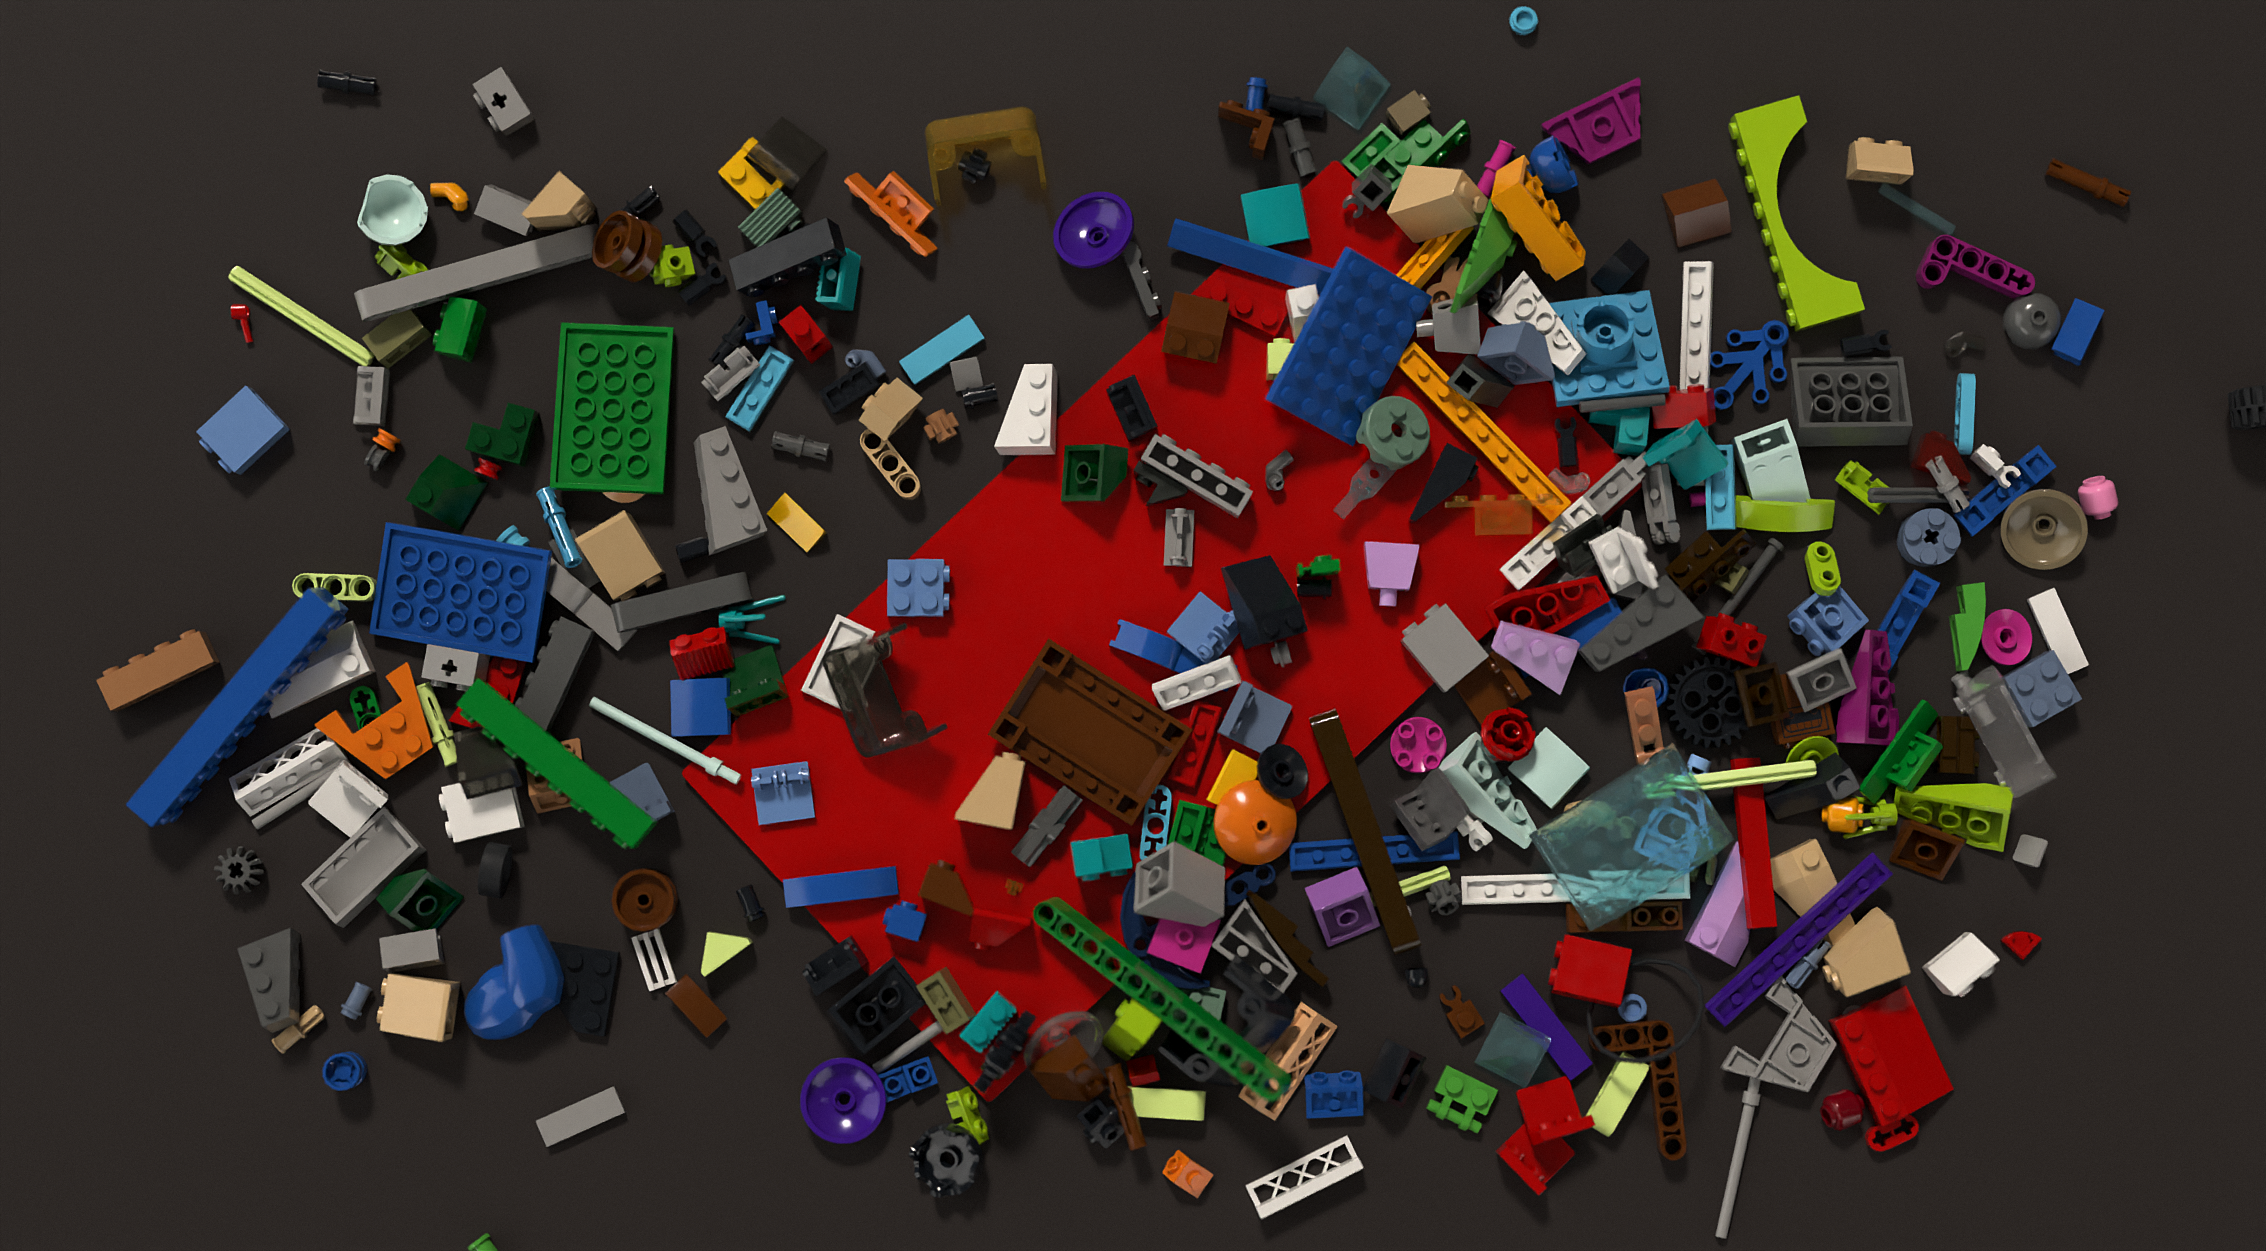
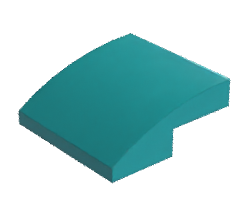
M1299 183L1241 194L1249 242L1271 247L1310 239Z

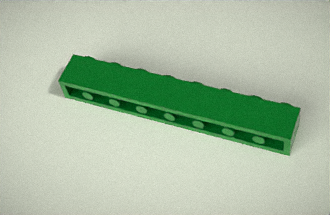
M477 678L456 704L462 709L459 713L472 724L475 721L484 727L481 731L494 742L497 738L506 745L503 748L505 752L516 760L519 756L528 763L525 766L527 770L536 777L542 774L550 781L547 784L549 788L558 795L564 792L571 798L569 802L571 806L580 813L586 810L593 816L591 822L603 831L607 828L615 834L613 840L623 848L627 849L630 846L636 849L658 823L485 680Z

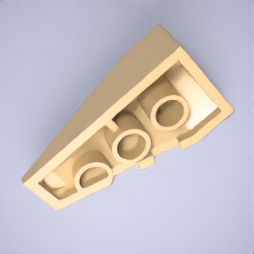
M1809 839L1771 858L1773 889L1800 917L1837 885L1832 870L1816 839ZM1851 914L1833 928L1823 938V941L1829 942L1833 947L1855 926Z

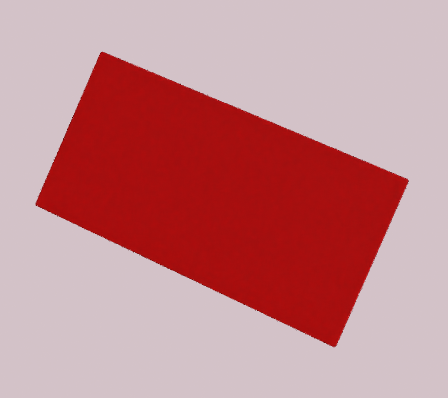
M1332 161L1301 190L1310 239L1286 245L1279 244L1268 248L1334 269L1345 247H1348L1397 275L1420 249V246L1414 243L1402 231L1380 204L1373 211L1364 205L1363 213L1356 219L1353 217V212L1358 208L1356 204L1351 203L1344 209L1342 202L1347 196L1354 195L1352 193V183L1356 179L1340 162ZM1222 264L1212 274L1286 311L1285 297L1287 290L1297 288ZM1440 267L1423 285L1422 291L1426 292L1429 286L1441 282L1443 271ZM1210 277L1191 294L1202 296ZM1478 308L1481 346L1487 329L1495 327V325ZM1426 309L1420 320L1433 319V315L1428 313ZM1288 312L1275 338L1227 315L1217 364L1161 352L1169 318L1168 315L1056 420L1055 454L1017 456L908 559H944L945 565H950V582H945L944 594L950 595L949 611H944V617L887 616V579L846 617L889 638L853 715L801 691L826 639L825 636L783 676L789 695L788 698L741 715L731 725V735H720L702 752L703 755L709 758L715 757L723 761L724 766L741 774V779L737 785L719 775L715 777L705 772L706 768L694 762H691L682 771V776L782 883L784 879L896 866L899 890L897 895L806 905L804 907L838 943L851 935L868 959V962L861 968L869 976L893 956L917 985L947 967L976 1015L996 991L1000 992L1017 1007V1012L1013 1013V1017H1010L1006 1025L1002 1026V1030H999L998 1035L991 1039V1043H988L987 1048H984L983 1052L976 1051L959 1036L974 1017L948 1034L943 1030L930 1039L933 1045L972 1086L983 1072L980 1067L987 1059L985 1055L992 1045L997 1046L994 1042L1001 1032H1005L1011 1022L1016 1024L1025 1010L1037 1017L1027 1031L1030 1036L1023 1045L1025 1048L1017 1059L1013 1057L1016 1061L1009 1071H1005L999 1081L994 1079L984 1094L977 1090L986 1101L995 1099L1115 985L1039 926L1033 917L1035 906L1049 898L1058 897L1127 949L1123 940L1119 919L1121 901L1126 884L1135 872L1136 864L1141 861L1140 845L1145 806L1131 826L1022 756L1020 761L1025 762L1026 765L1013 829L955 819L956 812L995 757H1002L1003 752L1019 755L989 736L988 733L1048 639L1162 710L1152 690V684L1180 673L1137 655L1109 646L1111 640H1116L1121 626L1117 625L1119 619L1174 639L1167 633V630L1200 591L1224 611L1230 612L1233 610L1222 575V567L1271 555L1301 605L1308 631L1277 641L1278 643L1282 641L1287 642L1292 662L1285 664L1284 668L1280 663H1274L1270 648L1275 647L1274 642L1244 649L1240 632L1219 658L1230 655L1234 664L1238 665L1237 670L1241 676V682L1245 681L1253 685L1252 687L1292 706L1275 744H1285L1294 748L1302 756L1307 766L1308 781L1306 787L1298 796L1291 798L1297 813L1331 781L1309 717L1336 708L1351 752L1355 758L1434 683L1400 642L1405 637L1402 631L1413 622L1420 625L1427 619L1424 613L1435 604L1441 607L1446 603L1478 642L1492 628L1484 607L1508 593L1535 588L1558 566L1557 558L1555 557L1520 590H1517L1499 569L1543 531L1550 522L1397 366H1395L1377 401L1389 396H1400L1409 399L1423 411L1430 427L1429 444L1423 455L1416 461L1398 470H1390L1389 466L1372 461L1370 459V451L1365 444H1359L1356 440L1355 444L1351 446L1266 400L1265 398L1275 381L1266 380L1267 344L1273 343V339L1277 338L1290 339V343L1294 344ZM1417 327L1405 348L1406 350L1415 342L1449 377H1451L1455 369L1468 355L1436 351L1434 336L1417 337ZM1135 374L1156 421L1157 429L1129 441L1106 389L1112 384ZM1548 381L1514 385V388L1497 408L1474 402L1572 502L1567 508L1622 460L1617 453H1613V449L1571 405L1556 406L1553 386ZM1574 417L1576 428L1573 431V437H1576L1579 465L1560 467L1557 439L1560 438V434L1556 432L1554 422L1560 418L1561 427L1568 429L1570 427V418ZM1392 424V433L1396 437H1401V428L1396 424ZM1155 434L1159 437L1164 434L1177 442L1176 447L1183 451H1186L1188 448L1201 456L1200 461L1209 466L1211 463L1220 466L1226 470L1224 475L1234 480L1238 477L1250 484L1249 489L1253 493L1238 519L1190 490L1183 497L1146 506L1157 486L1152 484L1149 488L1136 480L1138 475L1134 474L1133 470L1138 461H1141L1142 455ZM1447 443L1477 457L1475 465L1479 466L1472 482L1467 480L1462 487L1416 522L1411 523L1408 521ZM1107 444L1128 448L1127 475L1105 501H1061L1065 445ZM1286 449L1294 461L1283 469L1284 487L1279 491L1269 489L1265 483V468L1270 461ZM1642 482L1602 516L1603 522L1642 487ZM1175 508L1194 510L1192 567L1164 566L1166 509L1175 510ZM1365 541L1419 545L1410 589L1408 591H1397L1396 607L1379 606L1380 590L1368 589L1363 549ZM1332 555V560L1339 559L1340 571L1338 574L1309 577V573L1303 574L1302 578H1300L1301 580H1323V577H1326V580H1332V597H1326V599H1323V597H1297L1298 579L1295 569L1297 564L1302 563V567H1308L1311 562H1314L1315 557ZM1241 683L1229 687L1227 692L1221 690L1198 699L1221 707L1222 711L1195 787L1192 788L1168 779L1174 760L1158 784L1167 787L1172 795L1166 846L1169 842L1179 800L1216 809L1217 805L1208 801L1207 798L1232 749L1258 761L1261 753L1217 733ZM1195 700L1164 712L1187 725ZM808 761L815 817L759 825L755 793L751 782V769ZM1065 786L1083 801L1065 822L1066 826L1051 845L1048 844L1039 858L1029 867L1012 854L1011 851L1029 830V825L1039 812L1046 808L1057 792ZM1157 789L1156 794L1151 795V799L1155 800V809L1149 807L1148 814L1159 813L1166 816V809L1160 810L1161 802L1167 801V796L1162 793L1163 790ZM1153 817L1148 821L1147 828L1152 834H1159L1164 829V823L1160 818ZM1263 820L1257 823L1258 830L1263 829L1265 825ZM1128 834L1133 867L1127 869L1128 874L1111 877V873L1108 871L1099 873L1100 879L1082 881V876L1076 877L1071 842ZM1146 835L1145 842L1151 841V846L1149 850L1144 851V856L1148 857L1157 852L1156 842L1162 844L1163 837L1151 838ZM1226 855L1223 866L1225 867V880L1243 864ZM938 860H943L956 865L954 871L960 873L974 907L1032 918L1031 924L1000 945H991V950L975 948V942L969 941L973 915H967L918 896L930 863L937 864ZM903 900L918 905L917 911L928 914L918 942L885 932L887 925L882 924L887 908L892 909L894 904L900 905ZM1047 906L1048 915L1053 918V910ZM1143 915L1147 926H1152L1160 919ZM1069 923L1070 932L1075 935L1076 929ZM1140 939L1136 942L1138 950L1141 951L1146 947L1144 940ZM1091 941L1093 950L1098 952L1097 944ZM1113 958L1115 967L1120 969V962L1118 959ZM927 1003L909 1017L920 1031L938 1021Z

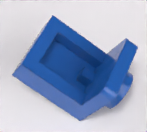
M767 300L756 303L761 330L745 334L746 340L749 343L754 342L755 346L770 343V338L776 337L774 324L778 323L775 306L770 307Z

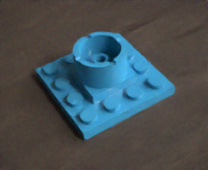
M1649 290L1549 303L1586 352V355L1569 375L1552 364L1555 376L1551 381L1557 407L1577 405L1580 401L1669 393L1670 386Z

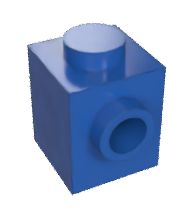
M902 900L900 905L894 904L892 909L887 908L882 924L887 925L885 932L918 942L928 914L917 911L918 905Z

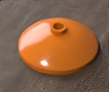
M1260 780L1244 781L1229 789L1219 801L1214 814V833L1222 850L1234 860L1249 865L1265 864L1281 856L1291 844L1296 832V811L1291 799H1280L1271 795L1262 786ZM1263 820L1265 825L1263 829L1258 830L1257 823Z

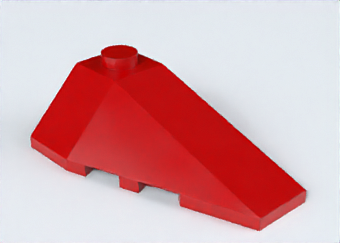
M1594 575L1508 593L1484 608L1495 634L1501 621L1553 634L1610 601V598L1598 576Z

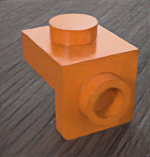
M1177 1150L1167 1161L1166 1167L1162 1171L1173 1183L1196 1198L1199 1197L1213 1177L1210 1171L1190 1159L1180 1150Z

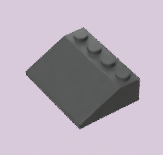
M1903 357L1791 358L1792 429L1797 447L1908 444L1913 423Z

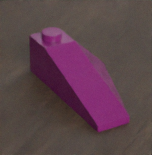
M1865 630L1851 672L1857 689L1844 694L1838 712L1836 742L1889 746L1899 731L1898 709L1893 708L1891 694L1895 693V685L1889 682L1888 670L1891 667L1888 636L1885 631Z

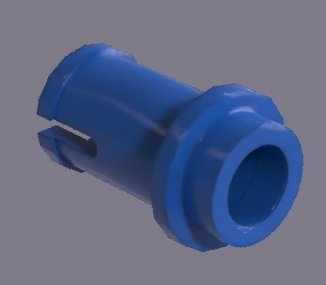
M1250 77L1249 82L1246 83V86L1249 88L1245 109L1254 111L1255 108L1262 110L1265 89H1268L1266 79Z

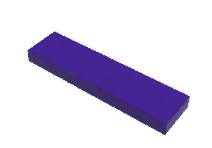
M1523 973L1500 990L1570 1081L1593 1064Z

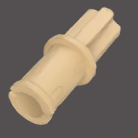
M316 1005L312 1006L299 1017V1023L287 1027L276 1038L272 1039L274 1046L284 1054L299 1039H305L307 1037L306 1033L325 1018L323 1011Z

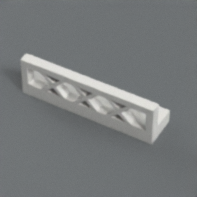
M316 728L229 778L236 801L251 817L338 766L344 759L348 760L346 752L327 735V740L314 745L317 739L325 735ZM301 750L299 756L290 759L294 752ZM277 764L273 771L268 774L265 773L268 767ZM251 778L252 780L249 785L241 789L239 784Z
M1346 1135L1245 1186L1262 1219L1363 1169V1166ZM1345 1143L1351 1159L1343 1163L1330 1160L1334 1148ZM1329 1151L1327 1158L1320 1156ZM1314 1158L1325 1161L1322 1173L1316 1176L1305 1172L1308 1161ZM1329 1163L1336 1165L1335 1167L1327 1170ZM1304 1164V1165H1303V1168H1302V1171L1297 1170V1169H1294V1168H1296V1167H1298V1166ZM1288 1171L1300 1174L1297 1185L1292 1188L1279 1185L1283 1174ZM1303 1176H1306V1177H1309V1178H1310V1179H1308V1180L1302 1182ZM1278 1177L1276 1183L1270 1182V1180ZM1262 1184L1275 1187L1272 1197L1260 1203L1254 1188ZM1278 1188L1285 1190L1284 1192L1276 1195Z

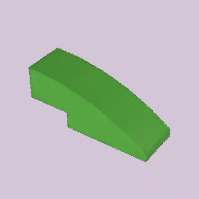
M1985 582L1956 587L1960 614L1949 616L1956 672L1969 669L1981 639L1986 607Z

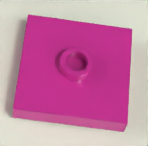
M1160 918L1147 953L1201 973L1221 920L1217 919L1203 927Z

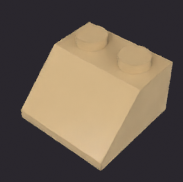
M1858 138V141H1854L1849 146L1846 179L1902 185L1913 176L1911 147L1902 146L1903 142L1889 140L1885 144L1875 143V139Z

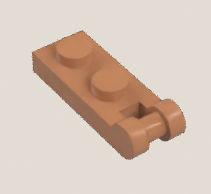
M1653 687L1624 692L1637 766H1645L1647 762L1666 761ZM1653 744V750L1644 751V745Z

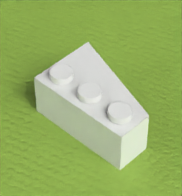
M1024 364L994 445L1000 455L1055 454L1058 372L1053 364Z

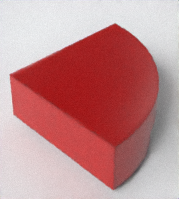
M2015 931L2005 935L2000 941L2023 960L2042 938L2034 933Z

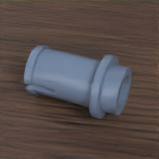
M356 981L346 1003L341 1005L343 1007L341 1013L356 1020L358 1015H362L360 1011L372 989Z

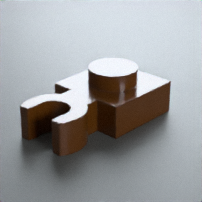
M1453 985L1451 987L1455 992V997L1452 1000H1447L1443 993L1439 994V998L1442 1003L1451 1007L1452 1010L1445 1015L1459 1037L1463 1038L1484 1025L1485 1022L1470 999L1462 1003L1461 991L1457 986Z

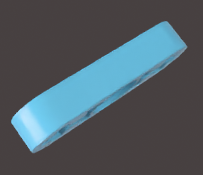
M1959 373L1957 377L1954 426L1955 454L1971 455L1976 389L1975 374Z
M1157 785L1152 794H1156L1157 789L1163 790V795L1167 796V801H1162L1160 810L1166 809V816L1159 813L1148 814L1149 807L1155 809V800H1152L1151 796L1145 804L1140 845L1141 861L1147 858V856H1144V851L1149 850L1151 846V841L1145 842L1146 835L1151 838L1163 837L1162 844L1156 842V851L1164 848L1167 843L1172 795L1170 790L1163 785ZM1153 817L1160 818L1164 823V829L1159 834H1152L1147 828L1148 821Z

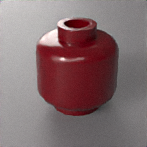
M1842 1089L1823 1099L1820 1114L1828 1127L1841 1131L1862 1120L1865 1105L1858 1094L1855 1095L1851 1090Z

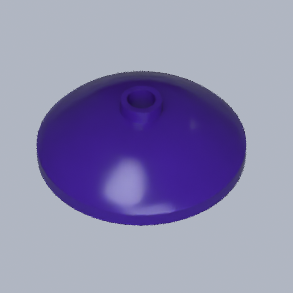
M1093 192L1083 195L1071 202L1058 217L1053 232L1055 248L1062 259L1072 266L1095 268L1105 265L1119 256L1127 247L1134 230V217L1127 203L1115 194Z
M834 1058L817 1066L806 1078L800 1096L801 1111L809 1128L819 1137L833 1143H852L865 1138L878 1126L885 1111L886 1093L880 1077L870 1066L853 1058ZM841 1094H847L850 1097L848 1104L840 1102Z

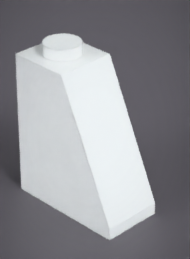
M1315 284L1287 290L1285 303L1294 343L1318 300Z

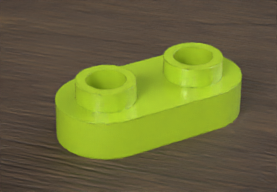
M1814 542L1808 547L1805 554L1810 585L1817 594L1830 596L1837 591L1841 583L1835 552L1827 543ZM1823 576L1829 577L1830 580H1826Z

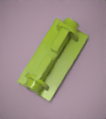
M379 245L378 248L380 250L375 255V258L378 260L377 263L392 276L399 269L401 274L397 279L428 271L424 264L415 261L409 256L402 245Z
M1850 460L1844 465L1835 481L1879 515L1887 503H1870L1867 499V492L1869 488H1886L1888 486L1878 478L1871 482L1869 478L1872 474L1862 467L1859 462L1854 463Z
M970 1086L947 1094L948 1100H946L952 1119L963 1118V1122L957 1125L971 1132L979 1144L988 1140L987 1124L981 1118L977 1098L971 1091Z

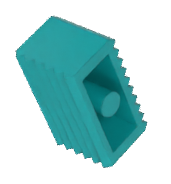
M845 248L847 255L839 258L837 263L829 266L823 265L819 271L821 274L818 276L820 280L817 282L819 284L817 287L819 291L816 292L817 297L815 300L831 310L853 311L861 256L849 250V248Z
M996 991L959 1036L976 1051L983 1052L984 1048H987L988 1043H991V1039H994L995 1035H998L999 1030H1002V1026H1005L1010 1017H1013V1013L1017 1012V1007L1000 992Z

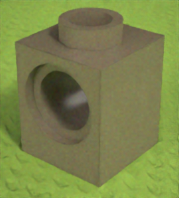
M1413 90L1387 108L1385 115L1402 137L1423 120L1429 118L1431 105L1423 94L1418 95Z

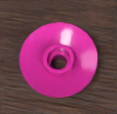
M2001 609L1991 613L1984 621L1981 642L1986 654L1993 661L2001 665H2014L2021 662L2028 655L2032 645V632L2028 622L2020 613L2011 609ZM2000 634L2003 636V642L2000 639Z

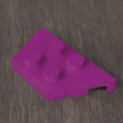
M1638 77L1542 123L1541 127L1549 135H1554L1562 145L1587 164L1597 161L1640 139L1639 102L1641 81Z

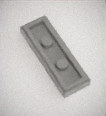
M613 1086L536 1120V1124L546 1147L625 1113L626 1110L616 1087Z

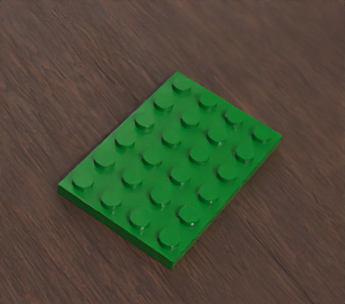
M561 323L550 475L551 490L664 495L675 331L673 327Z

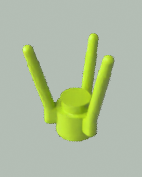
M1854 796L1858 799L1859 803L1875 807H1871L1870 813L1847 814L1845 819H1870L1871 823L1876 825L1859 829L1855 833H1846L1843 837L1844 839H1849L1875 831H1885L1887 826H1896L1898 818L1896 805L1894 803L1886 804L1885 799H1878L1873 804L1866 798Z

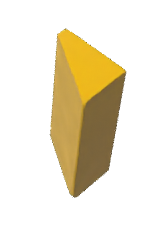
M786 493L778 499L767 513L807 553L827 533Z
M1232 749L1207 800L1218 805L1224 794L1233 786L1244 781L1255 780L1258 775L1257 761Z

